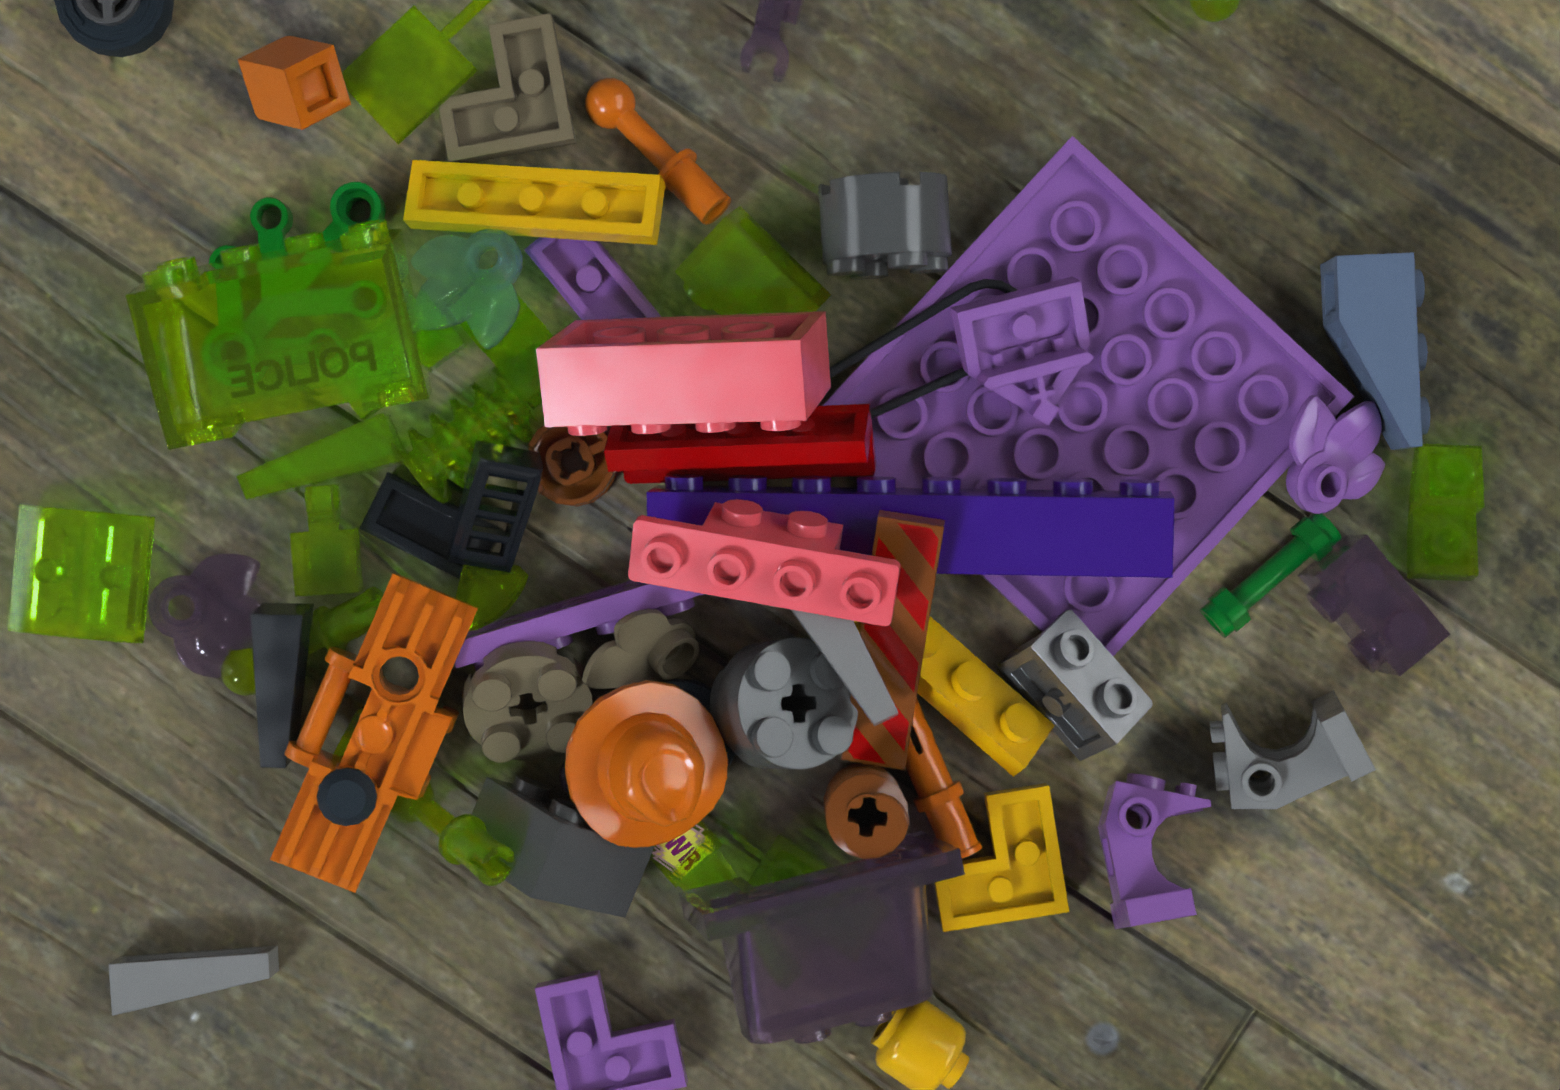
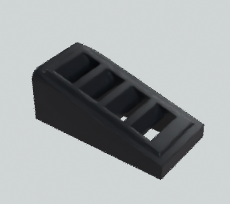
M476 440L447 554L448 562L511 573L544 469L539 452ZM489 476L515 480L518 483L516 489L487 484ZM482 497L513 503L511 510L482 505L480 502ZM477 517L507 523L506 530L503 531L473 524ZM469 538L502 543L500 553L466 546Z

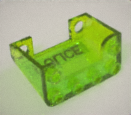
M377 219L348 226L349 232L341 234L339 239L325 241L322 231L309 232L284 239L286 249L261 254L259 244H248L221 251V262L197 266L195 256H187L156 264V270L143 273L144 282L125 296L168 450L232 438L246 422L358 400L362 402L363 411H369L429 399L432 387L402 230L388 229L386 219Z

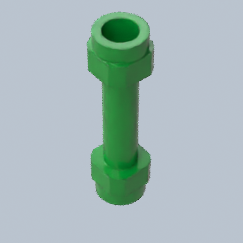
M1312 513L1309 517L1304 516L1290 528L1293 539L1232 591L1229 592L1222 586L1208 598L1209 602L1200 609V612L1222 637L1226 638L1233 631L1237 632L1251 620L1248 610L1306 560L1312 557L1315 561L1319 562L1333 550V546L1342 537L1337 528L1322 513Z

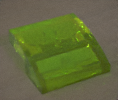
M19 504L7 631L111 642L144 643L155 517Z

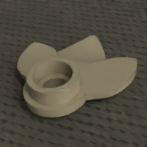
M656 609L634 611L616 623L614 627L615 640L603 644L592 654L584 669L582 681L587 687L604 689L619 688L623 685L645 680L663 682L664 679L676 678L685 673L697 659L699 643L695 640V631L686 620L682 618L667 619L661 611Z

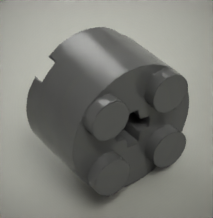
M883 172L841 177L829 180L830 186L824 184L818 186L823 265L827 266V275H850V279L865 280L888 277V269H910V273L913 274L937 273L948 270V257L952 256L948 180L945 174L920 172V185H909L908 179L900 178V172Z
M788 638L747 645L735 653V656L729 661L724 670H720L716 676L710 693V714L722 735L724 743L739 756L737 758L746 764L763 769H809L826 763L850 747L853 741V731L858 717V710L850 701L851 693L812 639ZM782 697L786 699V710L783 711L781 707Z

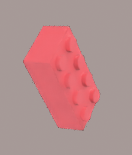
M826 311L575 320L536 348L545 427H568V434L575 436L599 434L605 432L607 426L631 425V431L636 434L661 433L671 429V424L695 423L696 431L704 433L731 430L735 428V422H760L761 429L766 431L791 430L801 426V421H806L831 388Z

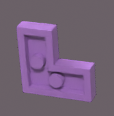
M600 970L537 983L535 992L556 1090H674L687 1087L688 1079L675 1019L613 1032Z

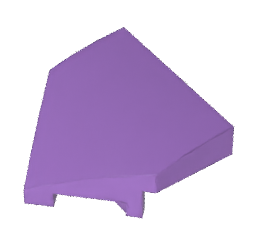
M1071 276L951 307L954 330L964 371L985 387L998 393L1049 426L1060 409L1056 406L1080 368L1083 365H1089L1094 358L1092 354L1086 351L1091 344L1081 281Z

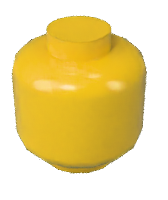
M915 998L906 1005L900 1001L895 1002L879 1023L871 1039V1044L877 1047L876 1065L910 1090H935L940 1084L947 1089L952 1088L963 1074L970 1058L962 1052L966 1038L965 1028L939 1008L921 998Z

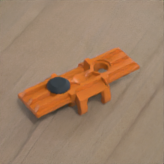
M393 572L358 655L337 647H329L325 656V661L329 663L327 671L297 741H289L284 752L287 758L309 769L270 860L356 893L397 796L414 800L424 796L431 780V775L428 773L445 734L452 731L458 718L459 712L448 706H443V708L436 706L478 607ZM399 656L411 660L417 667L419 674L418 682L415 686L407 689L389 682L382 670V666L387 660ZM353 679L370 686L372 690L344 755L337 756L321 749L349 683Z

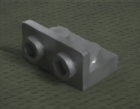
M1066 610L1061 613L1040 635L1011 651L996 666L1023 698L1055 725L1052 730L1079 761L1116 745L1153 705L1150 697L1072 610Z

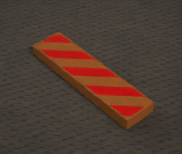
M879 510L872 556L897 560L901 567L894 612L890 625L880 626L862 622L860 635L899 713L897 716L874 726L851 694L850 701L858 710V717L853 731V741L850 747L842 753L841 760L905 770L945 520Z

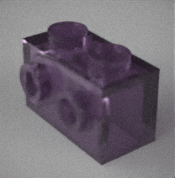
M1367 534L1345 535L1333 546V550L1319 562L1314 561L1298 575L1310 589L1306 596L1312 606L1328 622L1333 623L1336 621L1351 639L1347 643L1348 648L1357 660L1372 673L1377 670L1378 672L1401 676L1450 635Z

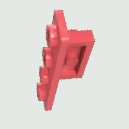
M735 499L724 503L715 502L702 526L644 515L638 516L633 524L628 577L634 582L888 626L893 617L901 565L899 561L840 550L843 524L828 522V519L819 513L795 511L786 515L763 511L759 504L752 501Z

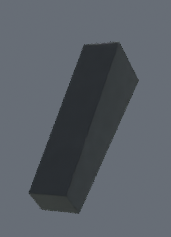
M262 603L250 614L261 768H286L292 761L284 755L289 741H297L299 736L314 604Z

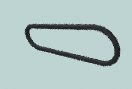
M982 279L969 283L831 366L830 378L975 291L989 288L1009 293L1017 291V289L1001 280ZM962 367L870 409L871 419L957 381L968 374Z

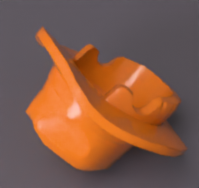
M645 680L623 685L599 697L577 720L566 746L565 775L571 800L580 816L590 828L604 840L618 846L633 848L651 847L669 842L685 834L713 810L724 792L728 773V757L722 735L712 715L693 695L671 683Z

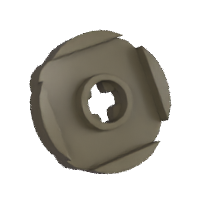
M537 641L510 643L494 649L483 658L484 665L474 673L472 678L470 672L464 683L462 696L465 725L472 738L482 745L484 755L492 761L504 763L511 760H540L558 753H566V746L577 720L593 704L591 688L587 687L582 681L583 665L574 657L573 664L568 658L558 655L557 647ZM526 693L533 694L536 702H543L540 706L530 710L514 707L520 703V695Z

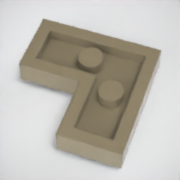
M548 13L488 24L500 87L437 99L448 162L473 163L576 144L552 14Z

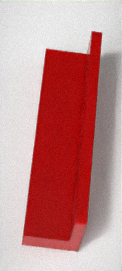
M870 404L817 406L806 421H801V426L785 431L761 429L760 422H735V428L715 433L696 431L695 423L671 424V429L655 434L633 433L631 425H611L604 448L608 472L623 471L624 479L629 484L665 483V476L673 474L703 475V481H728V477L733 475L767 476V479H786L795 476H870L875 473L877 464Z

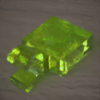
M339 484L305 487V504L309 531L290 533L295 597L363 591L359 527L342 529L339 527L341 516Z

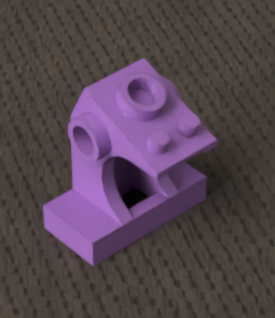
M1128 773L1126 783L1116 781L1109 786L1098 830L1113 898L1110 908L1115 929L1197 915L1191 888L1184 889L1168 881L1157 870L1152 858L1151 841L1157 827L1166 818L1200 812L1204 808L1212 807L1210 800L1195 797L1197 785L1180 783V785H1176L1175 793L1164 791L1166 781L1163 779ZM1127 810H1131L1138 815L1140 819L1139 829H1134L1128 824L1126 820Z

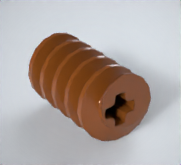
M855 763L839 770L830 780L823 800L827 829L834 843L845 853L861 859L880 858L894 851L905 838L910 823L908 803L894 776L881 766ZM863 798H873L877 809L869 811L867 820L857 819L854 809L861 808Z

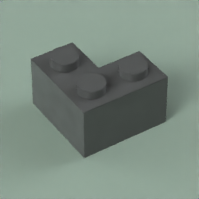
M516 775L513 783L487 777L458 849L530 898L625 918L655 846L624 847L604 840L584 821L574 803L553 797L552 800L548 797L552 789L539 781L522 775Z

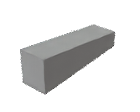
M791 610L874 726L898 715L899 712L854 621Z
M278 945L121 956L108 964L112 1016L269 979L279 971Z

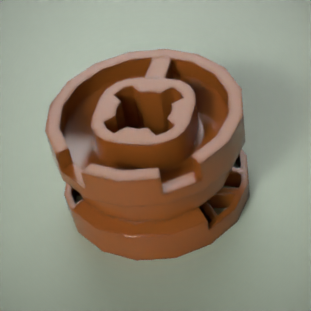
M543 425L539 428L528 444V450L540 453L544 467L538 488L539 494L557 504L575 507L594 503L605 495L617 477V472H608L604 455V448L608 438L606 431L595 435L575 436L568 434V427H545Z

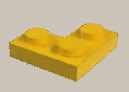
M1042 783L984 793L994 855L931 865L942 931L948 932L1069 912L1049 785Z

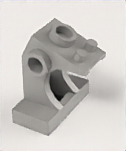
M1334 690L1311 701L1313 705L1312 716L1304 736L1293 745L1277 750L1263 748L1249 741L1241 731L1227 702L1221 705L1222 721H1210L1212 743L1224 742L1225 752H1213L1216 791L1229 790L1232 809H1278L1346 776H1349L1352 782L1376 770ZM1258 770L1268 771V774L1262 778L1251 776Z

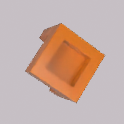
M285 36L237 59L254 113L260 120L303 130L351 105L335 47L332 44L294 36Z

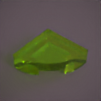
M463 565L455 598L478 607L469 631L482 628L494 622L516 602L529 576L520 566L513 565L511 573Z

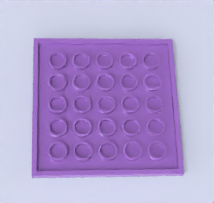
M1072 136L897 326L967 284L982 279L1001 280L1017 290L1073 276L1081 281L1091 344L1086 351L1092 354L1094 358L1089 365H1083L1058 401L1056 406L1060 409L1049 426L998 393L985 387L970 375L873 418L872 428L877 463L873 476L896 478V488H922V478L927 477L960 478L961 489H987V479L990 478L1026 479L1027 490H1053L1054 479L1067 478L1093 480V490L1119 491L1120 480L1147 479L1160 481L1159 491H1171L1175 498L1173 578L981 575L1041 632L1066 610H1072L1111 655L1114 656L1295 461L1289 448V437L1296 416L1305 400L1311 395L1318 397L1335 417L1354 395ZM989 288L975 291L871 353L823 406L870 404V409L962 368L963 365L950 308L1005 293L998 289Z

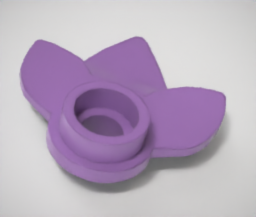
M1311 395L1305 400L1290 432L1289 448L1295 461L1290 465L1286 476L1287 491L1302 510L1314 514L1327 513L1333 510L1342 499H1359L1371 491L1377 484L1385 468V462L1378 455L1372 453L1379 443L1382 431L1381 416L1375 402L1364 401L1341 414L1336 419L1318 397Z

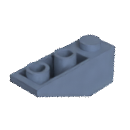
M1414 252L1335 256L1320 264L1323 328L1363 400L1375 402L1381 416V433L1390 449L1404 450L1422 447V435H1426L1430 427V407L1427 398L1420 396L1419 371H1423L1426 367L1428 351L1425 335L1418 333L1417 307H1421L1423 303L1425 283L1422 271L1415 269Z

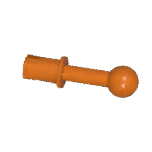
M604 78L594 83L588 90L585 99V108L589 118L602 128H617L660 171L658 175L662 176L666 184L665 191L669 190L703 224L709 225L716 221L729 207L731 198L696 163L697 154L690 148L677 153L635 111V97L631 88L626 83L616 78Z

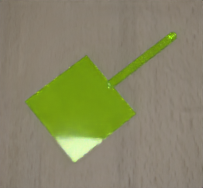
M472 0L440 31L413 5L342 72L347 91L398 145L478 71L449 40L492 0Z

